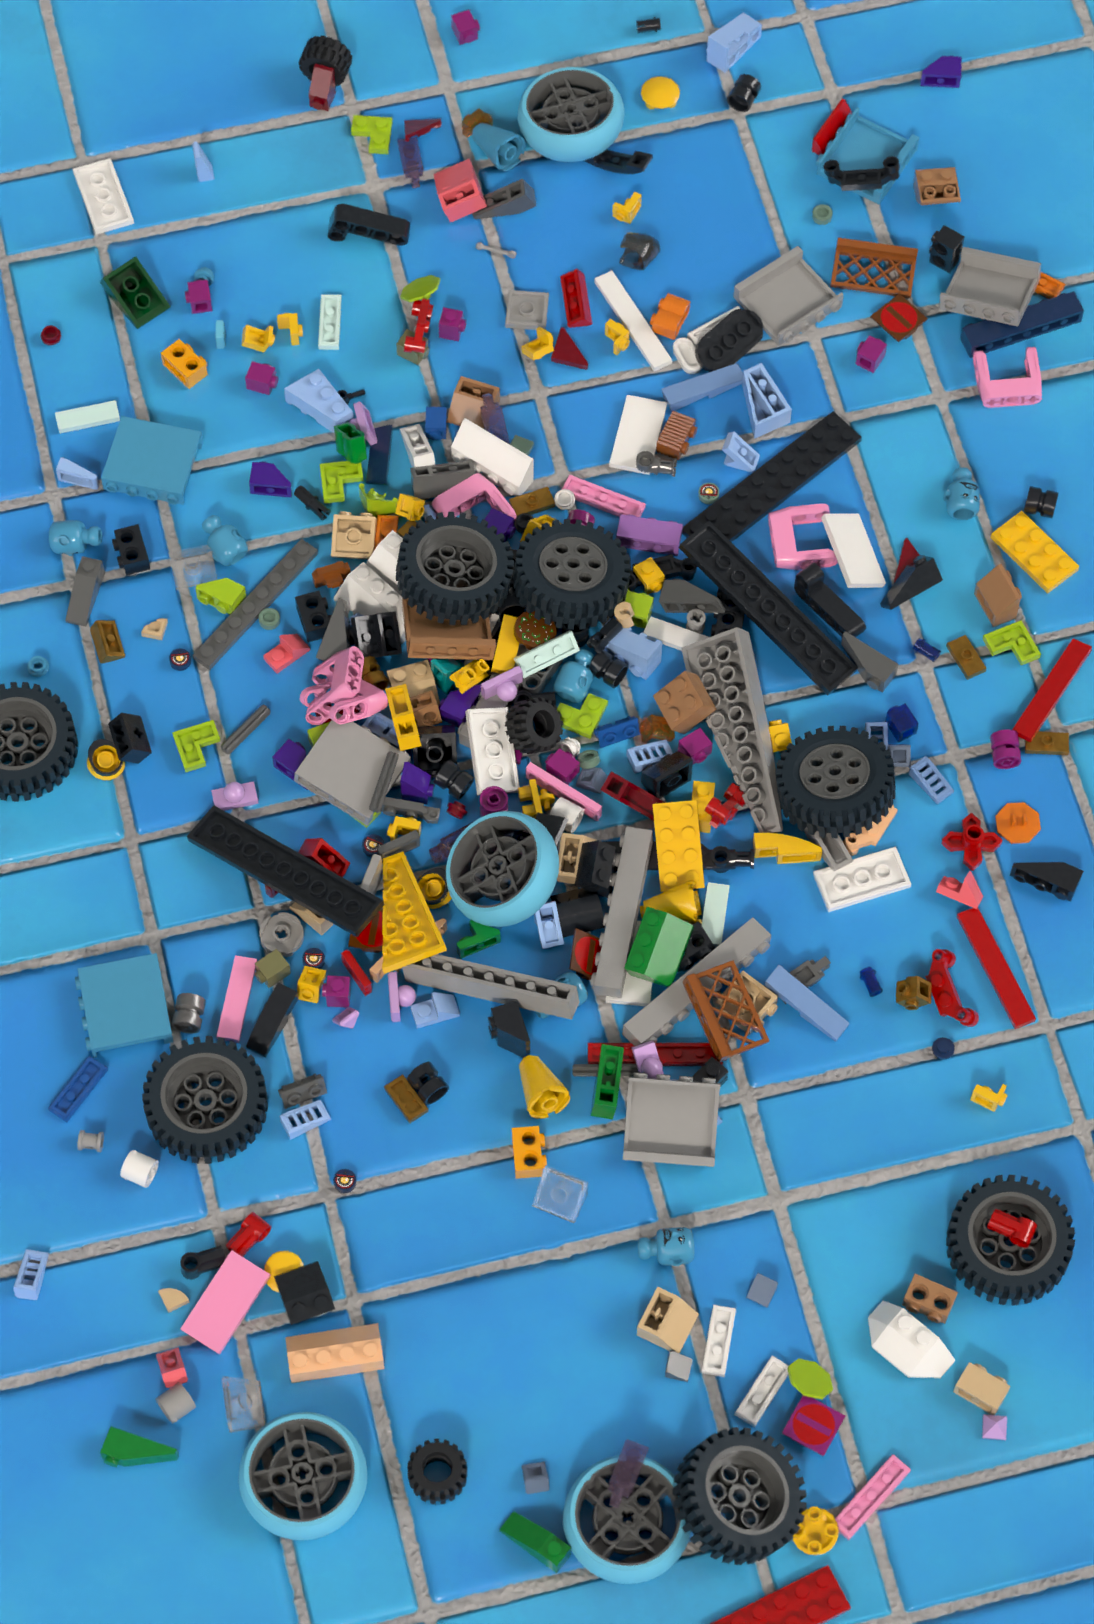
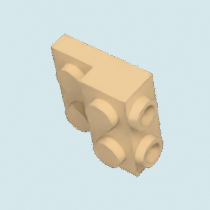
M344 511L339 512V515L334 514L331 557L369 559L374 552L376 517H372L371 513H360V516H353L351 512Z
M742 971L740 976L761 1023L764 1025L762 1020L767 1015L771 1017L778 1009L776 1005L778 996L749 974ZM729 987L723 992L722 995L726 996ZM732 988L729 998L741 1002L743 997L741 991ZM718 998L715 1006L721 1009L724 1000ZM726 1002L723 1012L735 1016L738 1006ZM741 1008L737 1018L750 1022L752 1016L750 1011ZM735 1022L736 1026L746 1032L747 1026ZM750 1028L748 1035H750L753 1031H755L756 1033L758 1031Z

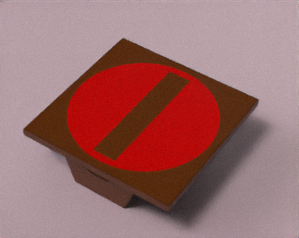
M900 293L870 316L897 342L910 337L920 325L928 320Z
M383 909L376 914L358 937L350 934L348 947L361 948L365 952L373 953L382 951Z
M575 928L569 969L575 971L578 977L591 980L593 972H597L598 966H595L597 952L601 953L602 946H599L600 938Z

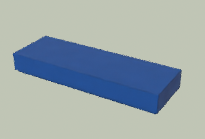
M88 1056L48 1107L49 1111L65 1122H68L108 1071V1068L91 1056Z

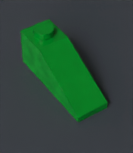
M601 1045L590 1116L613 1120L618 1101L623 1047Z
M112 1426L100 1451L104 1463L113 1467H117V1465L126 1467L175 1461L179 1457L178 1451L175 1448Z
M515 1511L499 1529L501 1533L555 1573H558L571 1555V1547Z

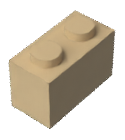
M969 1362L953 1392L989 1414L995 1415L1011 1386L1002 1377H994L987 1373L983 1366Z

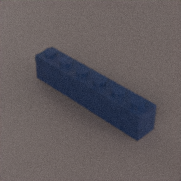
M1074 291L1062 293L1055 298L1044 299L1039 303L1028 305L1019 326L985 319L963 327L960 340L969 357L972 358L974 351L988 353L1082 321L1084 309Z

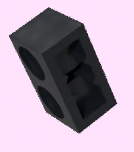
M945 225L940 231H935L931 238L933 243L929 250L931 254L929 262L950 274L961 259L965 236Z
M136 524L114 530L115 539H112L115 551L120 553L117 561L119 568H124L126 576L151 570L139 525Z
M319 590L296 596V609L307 642L323 639L332 615H327L326 612L329 609L326 598L321 597Z
M699 921L693 924L694 927L678 972L690 969L694 962L703 959L715 949L714 944ZM704 939L701 946H694L696 940Z

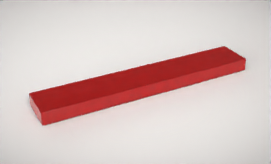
M1074 638L1071 640L1012 729L1018 733V737L1030 743L1032 742L1091 653L1092 646Z
M971 908L958 913L957 919L1014 1029L1035 1022L1036 1017L979 909Z
M588 1043V1064H598L602 1044L623 1047L622 1064H636L632 1052V1047L635 1046L632 1043ZM709 1043L655 1044L663 1066H705V1063L711 1057L716 1059Z

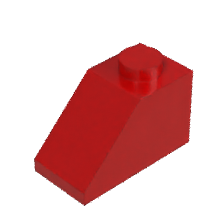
M322 838L305 839L298 852L341 877L344 876L350 865L347 859Z

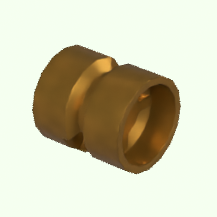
M365 657L361 679L384 691L389 685L387 677L383 671H380L381 668L374 657Z

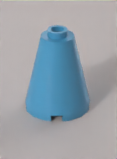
M480 123L473 129V140L497 169L508 171L520 162L518 158L521 153L524 155L526 143L519 134L485 123Z

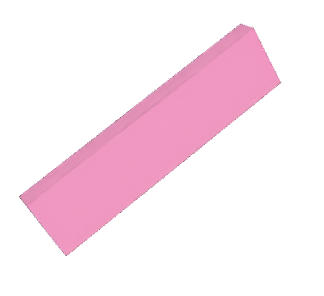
M570 474L562 488L572 491L575 500L618 517L629 514L641 517L646 508L645 503Z
M530 762L526 766V778L528 780L536 779V784L541 788L547 789L548 792L558 798L563 797L584 808V814L593 820L598 821L602 816V806L535 764Z
M235 955L217 1031V1039L220 1037L225 1038V1041L239 1043L256 971L255 963L257 959Z
M892 1454L835 1518L839 1532L846 1539L850 1540L910 1473L911 1469Z

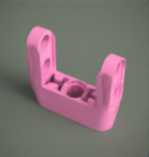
M1036 347L1026 348L1024 363L1027 378L990 380L986 354L983 351L973 352L977 388L985 407L1033 405L1042 400L1041 373Z
M480 473L472 475L438 495L431 504L436 514L442 512L443 516L447 517L448 512H454V517L460 515V512L463 513L486 499L492 508L513 517L514 521L517 519L514 509L495 485Z
M827 504L791 506L768 513L769 531L776 568L803 570L813 562L820 568L832 567L838 563L834 551L830 549L798 552L796 550L792 525L822 522L821 517L824 514H830Z
M352 646L336 652L313 670L312 680L315 684L318 685L332 681L329 692L308 706L305 717L308 723L320 725L330 718L332 707L324 703L332 702L336 704L337 702L352 699L358 694L364 664V656L359 648ZM322 674L325 675L327 678L320 679L317 677V675ZM316 712L319 713L321 716L315 717L312 716L310 713Z
M361 679L358 694L352 699L337 702L330 710V718L338 724H346L370 717L387 707V696L383 690ZM332 681L305 688L300 694V702L308 707L326 694V691L331 688ZM311 693H314V700L311 703H308V696ZM326 702L324 704L329 705L332 704V702ZM343 708V715L336 719L337 711ZM356 708L360 710V712L355 713L354 709Z

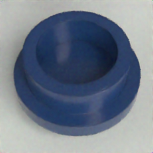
M942 1037L934 1041L932 1052L937 1058L942 1060L949 1059L954 1054L955 1046L950 1039Z

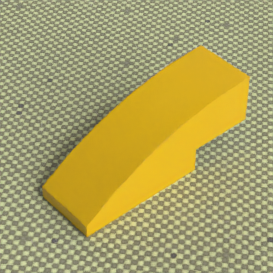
M402 684L386 688L385 691L400 751L420 747V737L407 685Z
M754 833L753 835L754 858L776 857L777 864L821 861L822 848L809 841L777 833Z

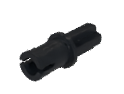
M303 486L295 489L294 495L306 505L305 508L314 512L321 520L327 518L321 511L328 516L330 515L331 510L319 501L318 496H313Z

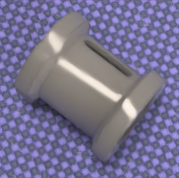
M700 609L690 610L687 614L688 623L686 624V629L702 634L705 629V613Z
M80 1130L78 1150L85 1148L101 1152L104 1144V1132L94 1134L85 1133L84 1130Z

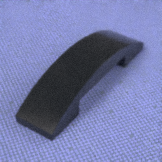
M605 150L601 154L583 161L614 173L637 174L644 172L653 155L639 151L629 155Z

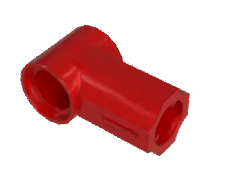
M995 1208L987 1228L1009 1237L1013 1244L1027 1248L1037 1229V1224L1028 1218H1016Z
M252 1212L242 1222L241 1229L225 1246L230 1252L232 1250L243 1257L257 1241L261 1242L266 1238L272 1226L255 1212Z

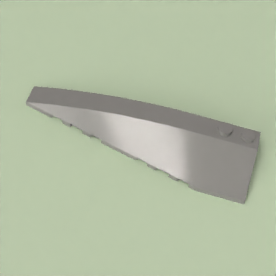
M736 627L682 647L686 671L699 676L717 709L706 717V722L713 731L714 739L728 768L731 769L734 775L733 778L736 784L745 793L742 797L751 810L750 813L759 832L778 833L783 831L773 749L749 632Z

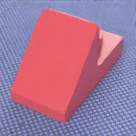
M298 634L280 635V644L263 655L266 663L276 674L310 651V647Z
M971 871L966 875L963 884L955 878L944 876L936 890L939 894L975 909L978 908L983 899V895Z
M179 1348L156 1354L166 1388L173 1387L178 1382L183 1384L188 1381Z

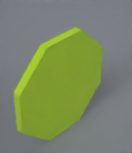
M433 275L415 279L403 288L400 298L407 302L429 299L431 294L438 290L441 280Z
M797 1359L788 1366L790 1384L804 1396L824 1399L833 1391L830 1374L816 1362Z

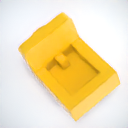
M297 313L278 314V329H290L291 345H300L299 337H303L302 324L298 325Z
M609 319L605 323V336L614 341L613 353L618 355L621 351H625L630 344L629 331L621 323Z
M245 325L241 346L264 353L274 343L273 326L269 325L266 330Z
M542 327L536 328L537 339L521 346L522 353L532 360L540 359L554 351L553 336Z
M400 493L395 514L406 517L410 521H419L424 514L425 500Z
M652 557L633 566L634 573L645 586L644 592L646 594L656 593L662 589L665 575Z
M781 719L769 721L768 727L773 752L787 750V746L792 743L788 723L782 722Z
M395 816L394 823L389 824L387 836H390V841L397 839L398 834L406 835L417 830L420 836L422 832L421 822L412 817L403 818Z

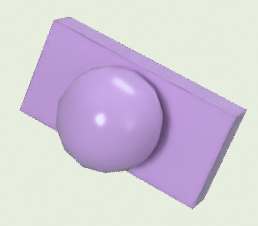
M359 401L353 404L357 418L351 419L348 423L355 425L357 430L362 431L365 435V440L372 446L377 443V437L368 409Z
M516 666L481 683V695L484 700L497 694L502 701H512L517 695L516 685L523 682V671L519 666Z
M254 781L243 784L230 782L224 788L211 790L214 805L223 811L259 804Z
M389 972L391 1021L401 1022L399 1005L402 1007L412 1005L416 1000V992L408 985L398 988L397 972Z
M653 1040L632 1047L639 1073H647L648 1078H656L657 1074H664L663 1065Z

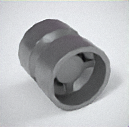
M192 993L179 994L175 1005L177 1011L173 1014L172 1027L183 1033H198L202 1024V1019L199 1016L204 1013L206 1000Z

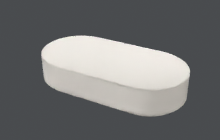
M679 338L673 344V353L682 369L688 374L700 372L702 367L696 360V348L693 342L688 338Z

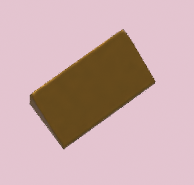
M96 620L91 626L90 632L99 662L108 663L125 658L115 621Z

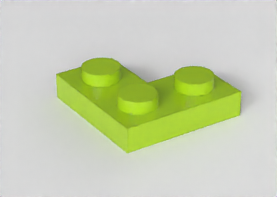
M353 115L351 136L370 137L369 153L389 155L393 118Z
M349 461L320 464L324 504L345 501L344 483L363 482L361 463L352 464Z
M1022 620L983 635V641L992 656L1012 649L1021 666L1037 660L1041 656Z
M588 693L580 710L560 702L557 712L561 713L560 720L563 721L561 728L591 739L608 706V700Z
M214 720L172 732L185 772L205 767L206 762L201 748L220 742Z

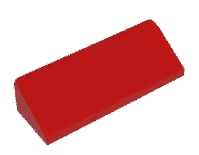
M845 99L840 100L813 138L812 152L824 155L829 141H833L836 138L839 127L845 125L849 113H852Z
M575 269L560 276L569 328L592 325L585 275L579 269Z

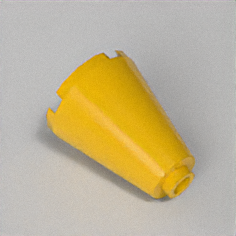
M694 880L644 900L643 905L640 906L641 917L643 918L646 908L650 907L667 912L692 925L698 921L702 924V920L698 919V916L702 915L698 891H693L692 886L696 885Z
M525 1056L519 1064V1071L527 1111L531 1117L536 1119L548 1118V1114L553 1111L556 1114L561 1112L570 1101L568 1089L538 1056Z

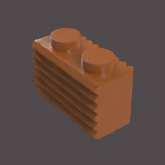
M673 410L657 440L656 452L679 460L681 455H685L688 451L689 439L694 438L698 429L695 426L696 419Z

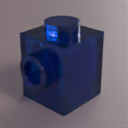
M906 703L901 706H893L888 710L885 722H887L888 728L898 742L917 734L919 723Z

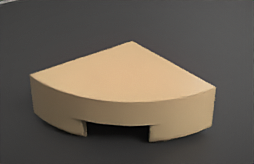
M164 618L156 619L157 621L146 625L141 632L142 637L163 640L168 620Z
M165 1288L158 1290L168 1313L190 1303L187 1296L177 1289Z

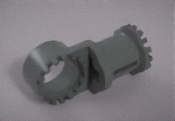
M642 451L637 455L636 468L639 471L654 473V475L659 473L671 474L672 477H675L677 458L673 460L660 459V457L654 456L648 451ZM648 458L651 463L649 465H642L640 460Z

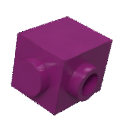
M470 10L451 15V28L459 45L478 40L480 26L478 20H474Z
M208 280L188 282L189 291H185L186 303H191L192 314L212 311Z
M443 307L439 321V338L459 341L461 332H464L466 328L463 311Z
M868 336L866 341H862L858 346L856 365L874 373L885 357L887 344L878 338Z
M252 361L245 377L246 389L270 395L272 389H275L278 384L275 367Z
M698 728L679 740L677 751L691 757L693 764H699L712 753L713 743L702 729Z
M560 748L555 754L551 753L545 761L546 772L567 785L580 772V762L575 759L573 754L568 751L564 752Z
M328 975L327 983H323L322 997H326L327 1007L348 1008L350 1006L351 994L350 977Z

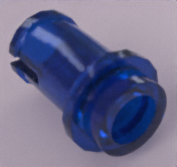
M918 638L913 646L916 654L920 653L932 662H935L941 653V650L928 644L925 638Z
M872 967L864 968L859 972V978L864 981L870 997L877 996L883 992L875 976L876 971Z

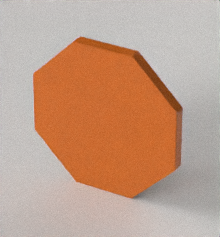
M1024 802L1007 803L995 816L997 833L1011 844L1029 843L1041 830L1039 813Z

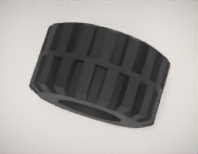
M314 36L306 43L298 65H300L299 68L303 71V75L307 76L310 81L312 80L315 64L334 68L335 85L339 86L344 82L353 58L350 50L346 49V46L341 44L340 41L334 40L331 37Z
M542 697L516 702L515 706L510 707V713L506 715L508 720L505 722L507 727L505 732L506 736L509 735L510 744H514L516 750H520L523 754H533L549 751L557 746L556 743L560 742V735L563 734L561 729L563 721L560 720L561 713L557 712V706L555 704L552 705V701L549 699L545 700ZM533 721H534V723H535L536 731H534V728H533Z
M434 1439V1443H430L427 1440L424 1441V1446L419 1444L416 1447V1452L411 1453L410 1461L407 1464L409 1485L413 1488L416 1496H421L422 1501L426 1502L428 1499L430 1504L436 1505V1501L446 1504L447 1499L453 1501L456 1494L460 1495L462 1493V1487L466 1485L467 1463L463 1452L458 1451L457 1445L453 1444L451 1446L449 1441L445 1439L443 1443L439 1442V1439ZM435 1461L448 1464L452 1470L450 1476L441 1482L428 1480L423 1475V1471L428 1464Z

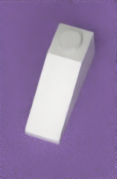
M420 424L400 428L412 468L436 465L434 453Z

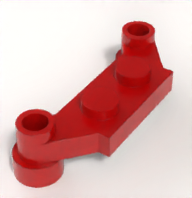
M428 299L413 301L411 315L418 316L414 337L406 335L403 352L424 353L426 341L422 340L424 333H428L434 306L430 304Z
M732 783L723 796L727 799L725 803L721 804L722 801L713 797L707 804L704 811L712 816L709 824L717 829L722 824L726 825L737 814L738 809L736 808L739 805L743 807L746 804L742 797L745 793L740 790L738 785Z
M946 949L934 950L930 972L925 977L927 981L932 983L931 993L940 1015L943 1017L948 1015L967 1027L975 1026L978 1023L979 1015L975 1010L962 1006L948 968L955 964V954Z

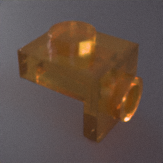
M478 108L471 115H467L463 119L462 134L468 138L472 135L474 127L480 123L493 126L492 117Z
M651 714L640 724L639 731L641 740L644 743H647L652 738L669 742L675 739V733L669 727L665 717Z

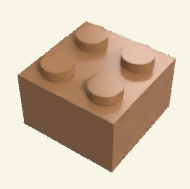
M688 671L682 672L653 695L671 730L682 734L687 733L717 710L699 676Z

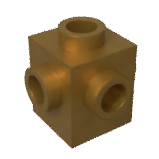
M909 976L905 980L896 982V1003L904 1006L907 1010H917L921 1006L931 1004L932 983L919 976Z

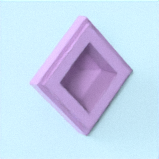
M348 1007L334 1017L332 1021L342 1027L353 1029L359 1012Z
M983 1414L982 1438L1006 1440L1007 1416Z

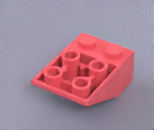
M470 158L433 174L441 206L450 222L487 207Z

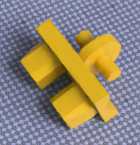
M483 659L479 661L473 660L453 673L449 678L455 682V686L463 694L489 676L486 672L489 670V666Z
M536 779L529 780V785L518 788L520 802L532 801L531 805L522 806V813L530 817L536 813H543L541 806H544L545 811L550 810V804L555 802V796L547 793V789H541V795H539Z

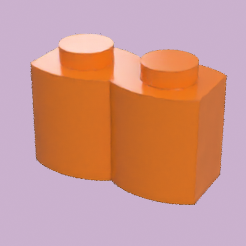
M670 293L665 298H661L658 305L659 310L657 314L653 313L650 320L652 331L675 340L688 316L691 301Z

